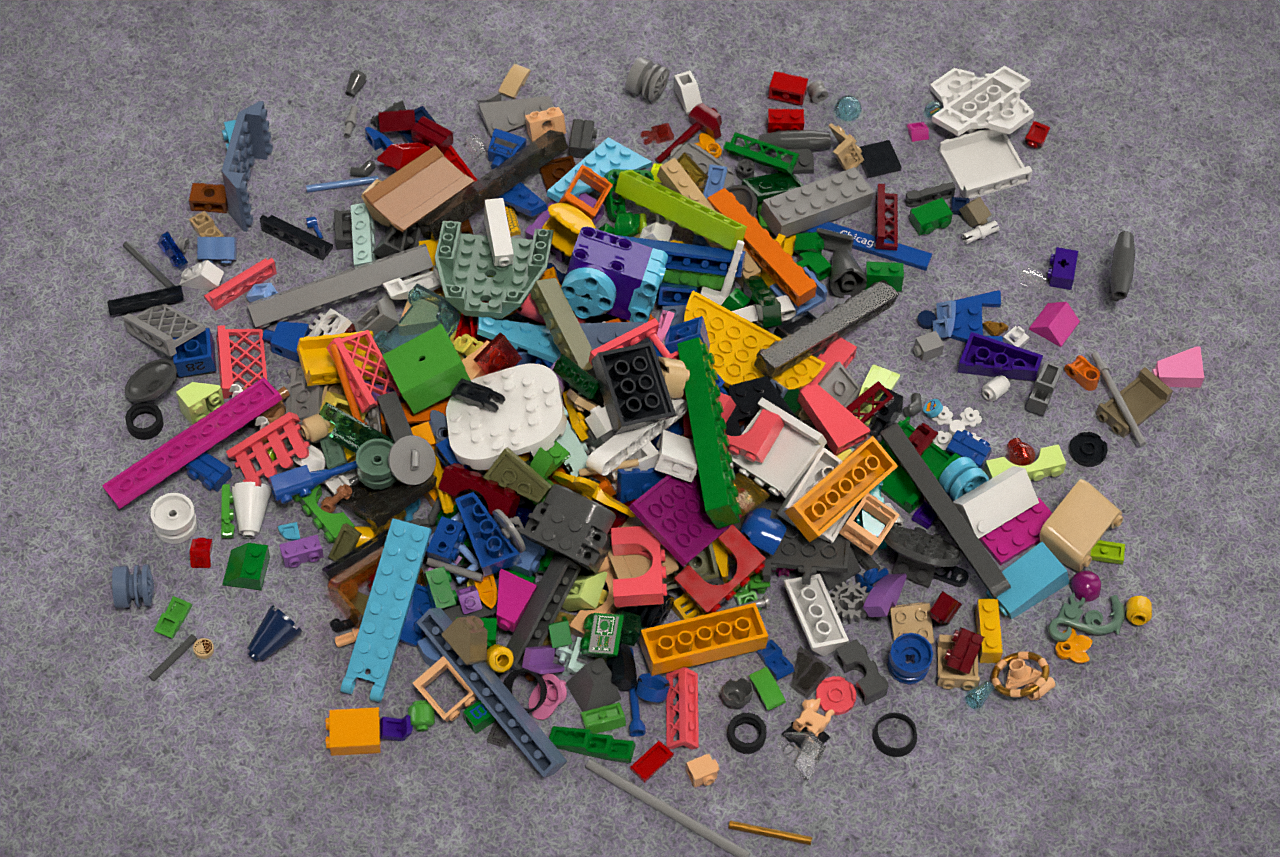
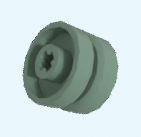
M371 439L363 443L356 452L358 478L365 486L371 489H384L397 481L388 465V455L393 445L390 441Z

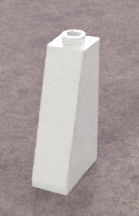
M503 198L487 199L484 204V225L494 266L513 264L514 253Z

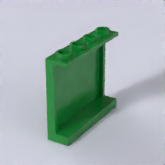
M909 416L904 421L900 420L897 423L907 438L915 431V428L909 424L911 419ZM882 439L879 444L898 467L882 480L881 492L910 514L924 501V498ZM932 442L921 458L939 482V478L946 467L953 461L961 458V456L957 453L950 456Z

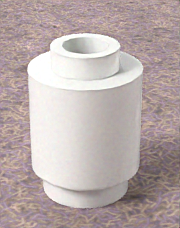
M1003 375L996 376L982 387L984 398L990 401L997 400L1008 391L1010 382Z

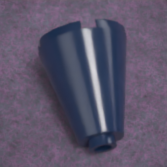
M272 605L247 647L250 651L248 655L256 662L258 660L263 662L299 636L302 630L300 627L296 630L295 622L281 610L277 609L275 611V606Z

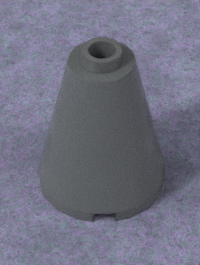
M838 249L832 256L831 290L840 298H844V295H851V298L858 296L866 289L867 277L848 249Z

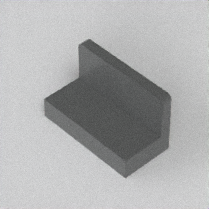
M817 228L816 232L824 240V248L834 251L844 248L848 249L850 253L852 252L855 236Z

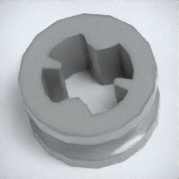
M178 236L175 243V252L179 253L182 251V254H186L189 248V238L183 239L182 236Z

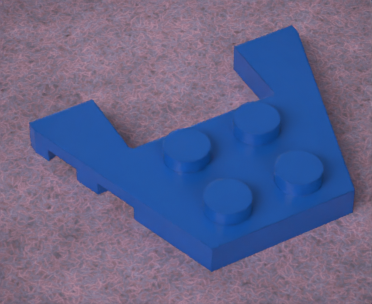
M1001 290L954 300L956 301L955 323L952 335L948 338L967 343L971 332L983 335L982 307L1000 308ZM986 336L1003 342V336Z

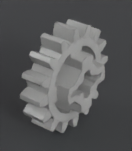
M852 581L849 582V585L842 582L841 587L836 585L835 590L831 591L830 597L838 617L842 616L841 621H845L847 618L849 623H852L853 619L860 622L861 617L867 618L863 605L870 592L866 593V586L860 588V582L856 585H853Z

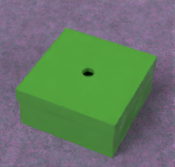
M442 324L382 355L404 400L407 401L413 414L452 395L451 391L462 378L471 381Z

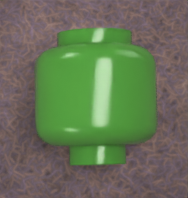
M414 701L409 706L408 715L411 718V725L413 728H416L417 732L428 731V727L435 724V711L428 701Z

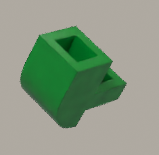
M803 252L799 254V261L795 263L802 268L806 266L809 271L815 274L819 282L831 275L832 265L821 254L816 252Z

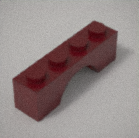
M453 463L444 468L438 489L454 497L464 493L467 489L476 490L485 498L489 514L493 515V511L499 509L509 519L515 517L521 495L515 493V490L502 487L493 480H487L480 473L469 471L458 463Z

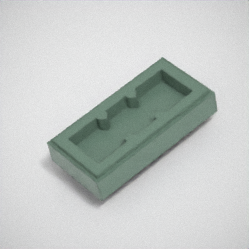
M337 430L328 433V436L320 439L328 470L348 463Z

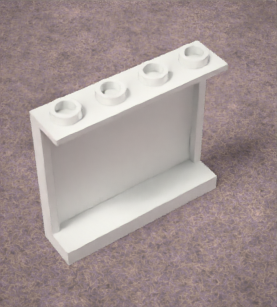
M984 129L940 142L939 154L963 198L973 199L1024 184L1031 180L1033 172L1031 167H1024L1006 133Z
M761 398L758 402L761 409L741 435L747 433L753 427L763 409L780 415L785 425L763 463L751 462L740 454L736 456L731 453L733 462L730 463V467L733 468L735 466L739 468L738 471L747 478L750 475L759 486H767L773 495L777 497L781 495L786 498L826 445L827 441L818 431L766 399Z

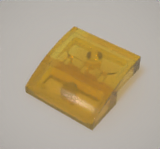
M737 473L733 484L737 487L739 496L736 497V501L740 504L741 516L744 517L766 501L770 495L753 480Z

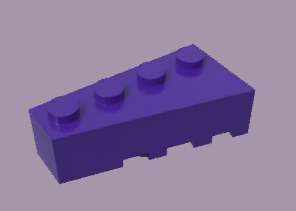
M971 332L960 359L957 373L989 377L1003 375L1009 379L1035 381L1041 367L1043 355Z

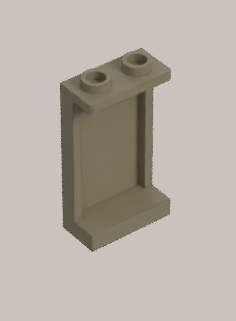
M1146 367L1139 372L1138 377L1120 391L1137 426L1170 401L1173 393L1172 389ZM1114 397L1107 403H1100L1096 411L1098 419L1101 422L1107 423L1115 434L1124 438L1132 432Z

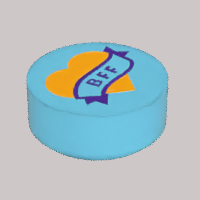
M938 399L928 401L923 407L924 413L930 418L938 416L943 410V405Z

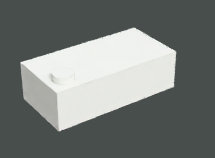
M1012 466L954 500L953 503L979 539L1038 504L1039 501L1026 469Z

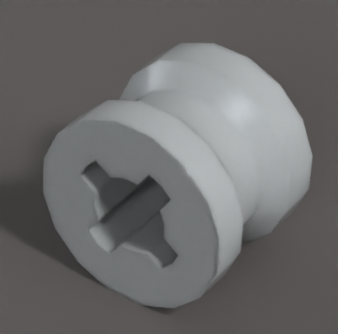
M814 81L807 88L809 94H811L812 101L815 103L826 100L829 95L827 90L824 89L825 85L822 81Z

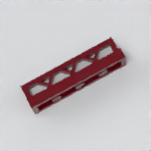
M878 183L875 195V249L897 251L898 194L885 193V184ZM885 199H891L893 203L888 205L885 203ZM889 211L893 216L888 218L885 216V213ZM887 224L893 228L891 231L885 229ZM889 238L893 241V244L884 243V240Z
M877 381L849 404L846 409L854 416H857L861 422L865 423L892 401L894 396ZM882 393L887 397L883 401H874ZM872 405V410L869 413H860L866 406Z

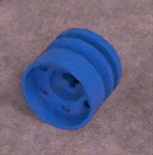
M906 633L896 638L891 646L887 661L888 671L893 679L904 684H915L923 680L932 662V646L925 637L916 633Z

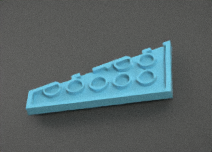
M608 137L547 190V197L559 202L582 164L591 168L599 176L604 177L605 173L612 169H648L652 166V161ZM578 179L571 194L578 198L579 194L593 192L594 188Z
M490 317L478 318V335L496 342L504 341L510 343L512 348H523L528 350V354L552 363L561 355L546 326Z

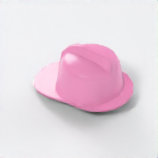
M553 674L542 676L547 686V696L544 703L538 709L531 712L537 719L544 720L549 718L556 707L566 699V682L559 680ZM539 682L529 698V709L534 708L540 700L541 689Z

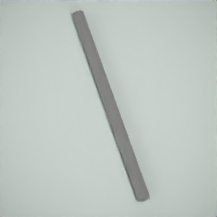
M590 759L586 764V768L732 855L736 857L750 856L751 853L594 760Z

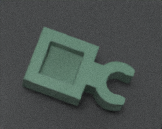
M1072 593L1069 604L1064 603L1058 618L1079 622L1083 610L1079 608L1084 605L1085 598L1082 597L1080 602H1076L1074 600L1075 593Z

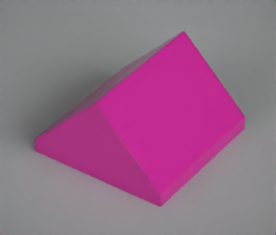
M1068 302L1048 303L1029 327V330L1062 347L1080 323V320Z

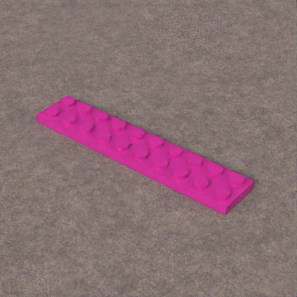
M263 377L109 480L102 487L120 509L138 496L146 493L154 485L162 482L172 473L177 472L190 461L195 460L196 457L211 449L221 440L226 439L236 430L244 427L245 424L254 418L259 417L261 413L275 406L283 398Z

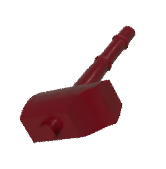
M703 103L696 105L688 114L692 126L665 151L661 152L655 161L661 164L665 159H668V156H670L676 146L684 144L699 130H702L714 139L721 137L720 127L722 120L718 111Z

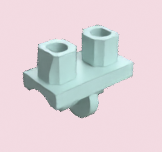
M579 636L575 642H572L571 646L565 645L556 648L555 654L560 657L559 662H565V670L562 672L564 676H568L570 673L575 675L585 665L577 661V657L583 659L588 657L581 655L580 642L582 638Z

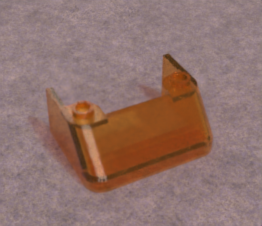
M384 545L331 578L327 585L329 594L358 629H360L362 615L352 604L351 600L358 595V586L377 572ZM420 569L417 583L424 586V573Z

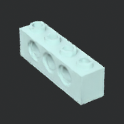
M365 203L351 205L354 266L357 267L377 260V255L372 253L376 248L375 221L372 219Z

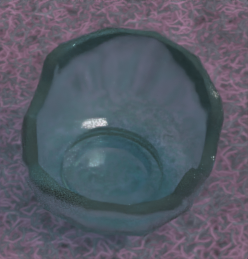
M847 95L837 100L834 111L839 119L854 121L860 116L862 107L857 98Z

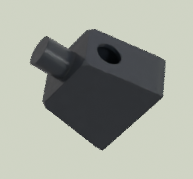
M888 388L886 389L894 396V399L871 417L872 426L870 427V433L874 436H879L882 430L894 424L903 409V396ZM882 394L879 401H883L887 397L884 394Z

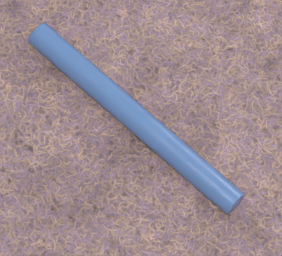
M378 176L306 185L308 193L372 184L378 179Z

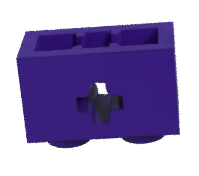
M1056 247L1055 254H1051L1049 262L1052 265V269L1049 268L1047 279H1050L1049 286L1067 290L1072 289L1078 251Z

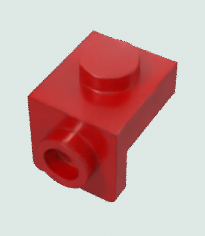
M1033 121L1028 135L1026 134L1025 141L1028 142L1027 145L1033 148L1038 146L1042 148L1050 127Z
M203 537L192 539L190 547L191 568L211 567L212 539Z

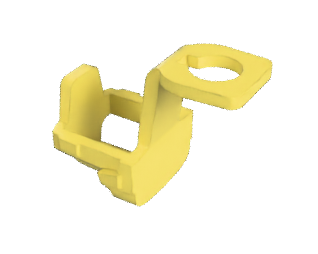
M464 334L462 337L458 336L453 341V345L461 360L464 359L463 355L469 356L484 344L468 334Z

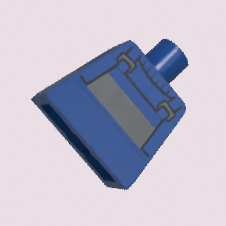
M495 128L488 148V161L492 162L490 165L491 169L498 172L502 166L512 168L527 149L526 138Z

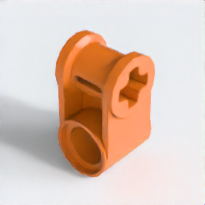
M1078 355L1074 362L1064 366L1066 374L1085 390L1093 391L1097 388L1100 371L1089 363L1085 357Z

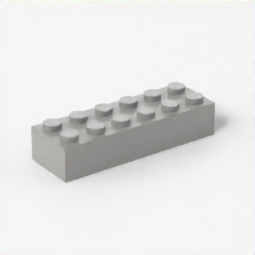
M854 167L763 200L760 215L776 237L779 233L788 237L869 207L874 191Z

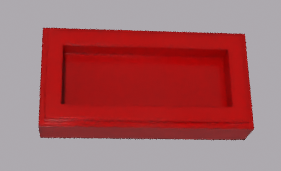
M658 741L630 766V770L645 783L674 756V753L662 742Z

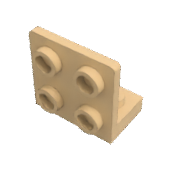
M830 123L828 126L839 143L833 151L844 171L856 168L864 160L861 155L862 150L855 144L857 141L852 135L849 134L847 136L839 125L836 127Z
M918 602L890 607L888 615L891 616L893 642L902 634L916 633L925 637L930 644L934 643L931 612L929 611L930 603Z

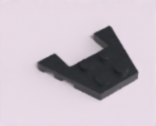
M767 376L729 385V396H731L736 404L735 409L726 422V434L729 436H740L742 434L739 422L753 419L761 409L758 405L761 398L766 399L797 418Z

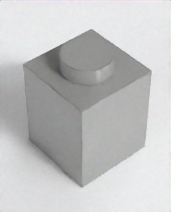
M936 331L917 337L913 346L914 354L917 357L919 356L922 362L942 355L944 343Z

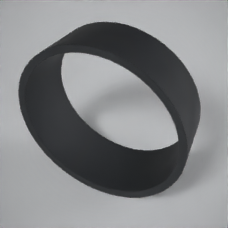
M527 669L514 670L508 674L503 682L511 693L513 682L521 673L529 672L539 682L541 696L538 704L532 709L524 708L527 713H531L544 703L547 696L546 683L539 673Z
M888 713L882 716L875 725L873 742L877 749L887 756H905L916 746V726L908 716L902 713ZM886 719H901L912 727L914 738L905 747H890L880 739L878 725Z

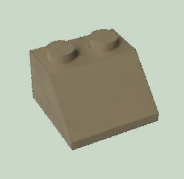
M467 616L456 618L441 634L466 665L484 663L487 660V630L479 617Z

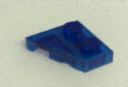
M168 231L162 234L157 245L169 257L174 267L177 266L179 270L186 267L188 261Z

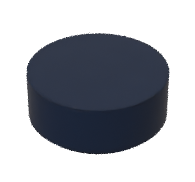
M928 310L921 311L918 314L917 323L923 329L933 328V321L936 320V315Z

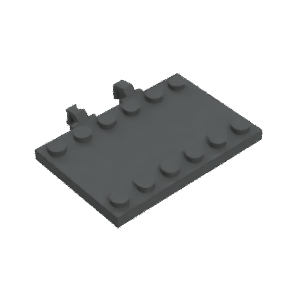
M744 495L754 505L750 511L757 508L772 510L770 518L780 520L787 528L774 555L753 545L766 558V563L764 564L766 567L762 570L763 582H771L772 570H777V568L798 569V572H803L802 584L804 585L811 584V574H816L817 571L848 573L850 541L847 538L838 534L833 543L819 537L809 542L797 527L777 514L786 498ZM749 512L740 519L739 523L733 524L740 532L743 521ZM742 533L746 537V539L750 541L751 538H749L745 533ZM729 554L728 564L736 565L734 558Z

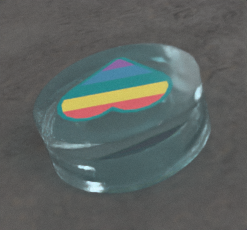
M933 101L925 107V112L929 118H932L943 107L939 101Z

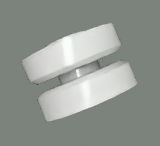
M168 493L160 496L151 507V520L157 537L163 542L170 544L182 543L194 535L197 529V518L194 506L188 497L179 493Z

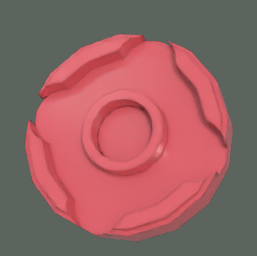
M831 676L825 678L818 685L816 699L820 698L819 707L824 712L832 709L835 712L834 715H841L853 708L856 702V690L854 685L846 681L845 678Z

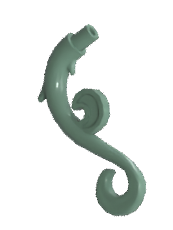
M1117 595L1110 597L1113 605L1111 607L1113 612L1110 616H1113V619L1106 625L1100 626L1103 621L1101 612L1090 610L1084 616V623L1065 618L1053 619L1048 627L1049 634L1056 641L1064 642L1068 640L1072 629L1067 627V631L1064 633L1057 629V625L1066 624L1090 634L1105 635L1116 631V634L1119 635L1120 628L1125 619L1123 603H1120Z

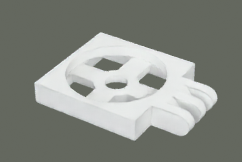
M330 308L325 315L322 313L318 314L320 319L317 320L315 318L313 320L314 326L309 325V329L312 331L308 336H319L322 331H324L323 335L341 334L348 329L352 322ZM334 317H336V320L332 324L328 325L331 322V320Z

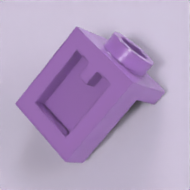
M474 585L456 590L463 614L482 609L479 593Z

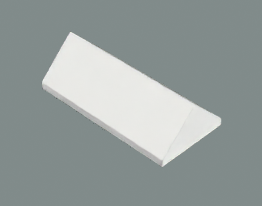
M820 574L811 575L810 585L802 584V577L784 580L783 583L809 645L814 652L826 656L849 642Z

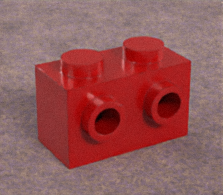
M774 71L769 86L768 98L803 106L808 87V78Z
M768 109L767 133L804 130V109Z

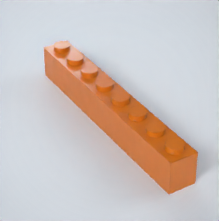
M724 187L707 198L716 212L747 226L743 239L745 243L744 249L797 307L815 297L816 282L805 274L804 269L793 261L792 256L782 249L779 242L775 241L769 232L760 226L758 220L747 212L746 207L736 200L733 193Z

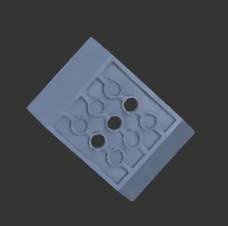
M259 101L238 113L222 167L229 213L245 232L248 231L249 225L252 226L253 223L249 193L247 192V180H250L251 177L250 167L254 166L255 159L267 160L268 154H272L273 144L270 143L271 132H268L269 121H267V109L264 107V101Z

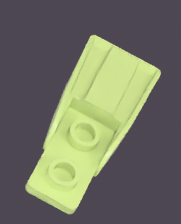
M872 365L859 396L877 381L885 388L893 390L900 378V374L877 365ZM882 394L879 397H877L874 401H879ZM872 405L866 406L860 413H869L872 410ZM871 418L864 423L866 426H869Z

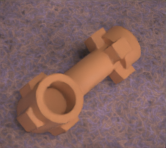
M347 484L340 485L336 489L338 493L333 497H325L322 500L321 509L332 513L336 509L335 505L340 500L350 498L352 494L351 487Z

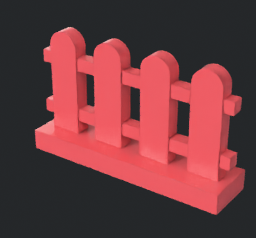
M292 412L286 413L226 451L229 458L237 460L234 464L236 468H241L246 478L243 482H255V486L260 487V477L262 475H265L267 478L277 475L276 467L279 465L290 469L293 466L291 457L295 455L301 459H306L309 456L308 447L310 444L308 441L304 442L299 432L302 428L300 424H297L300 422L297 414ZM286 438L289 439L293 450L289 452L283 442ZM270 448L273 449L277 457L275 461H272L267 451ZM254 458H257L261 469L259 471H256L251 461Z

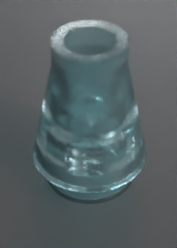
M985 681L983 684L968 691L965 697L966 703L973 709L981 708L994 690L993 685Z

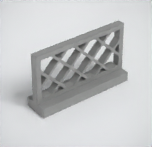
M167 304L150 307L136 316L130 313L123 316L128 333L170 357L177 353L175 349L177 346L206 330L203 324Z

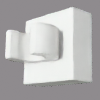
M1015 326L1003 336V341L1021 348L1029 341V336L1025 334V330L1020 326Z

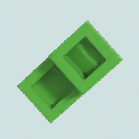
M173 596L166 612H162L154 631L173 639L188 615L192 604Z

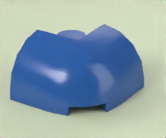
M757 508L750 511L743 521L741 532L751 538L750 543L774 555L786 532V526L780 520L770 518L772 510Z

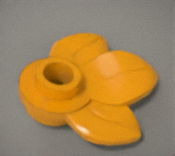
M700 133L699 143L694 144L715 158H719L722 154L720 145L708 134Z
M1071 628L1072 633L1069 639L1064 642L1059 641L1056 644V655L1063 660L1070 658L1075 663L1088 662L1090 659L1086 651L1091 647L1093 641L1085 635L1077 636L1075 629Z

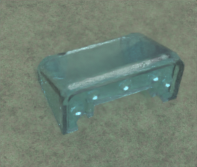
M416 283L408 294V301L411 307L400 319L399 323L390 333L385 330L379 331L373 339L379 350L387 353L440 324L443 325L450 337L458 327L461 317L453 305L446 301L444 297Z

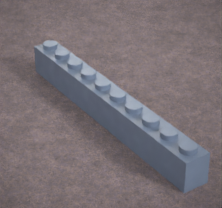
M441 608L429 609L416 623L543 777L554 775L567 762L564 756L486 662L471 665L464 663L441 635L453 622Z

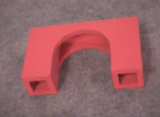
M721 393V396L718 397L724 410L721 416L727 422L736 404L731 396ZM763 409L755 424L747 433L740 436L727 435L730 444L727 446V450L736 456L740 454L751 462L763 463L785 424L780 415Z
M646 526L611 528L613 556L638 554L647 557L652 562L649 571L642 576L613 579L615 607L664 604V596H667V584H663V579L667 578L666 566H662V561H666L665 549H661L662 543Z

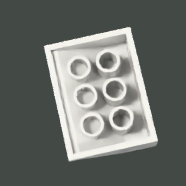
M823 447L788 494L777 514L795 526L784 511L842 460ZM855 505L822 533L819 538L833 543Z

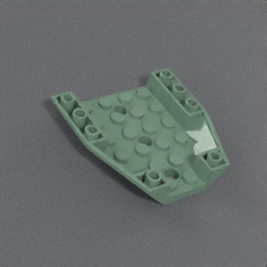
M443 221L435 254V263L445 300L465 316L504 318L523 304L530 294L535 281L540 280L547 270L553 230L535 229L533 239L511 238L514 253L513 264L494 266L487 235L463 234L461 222Z

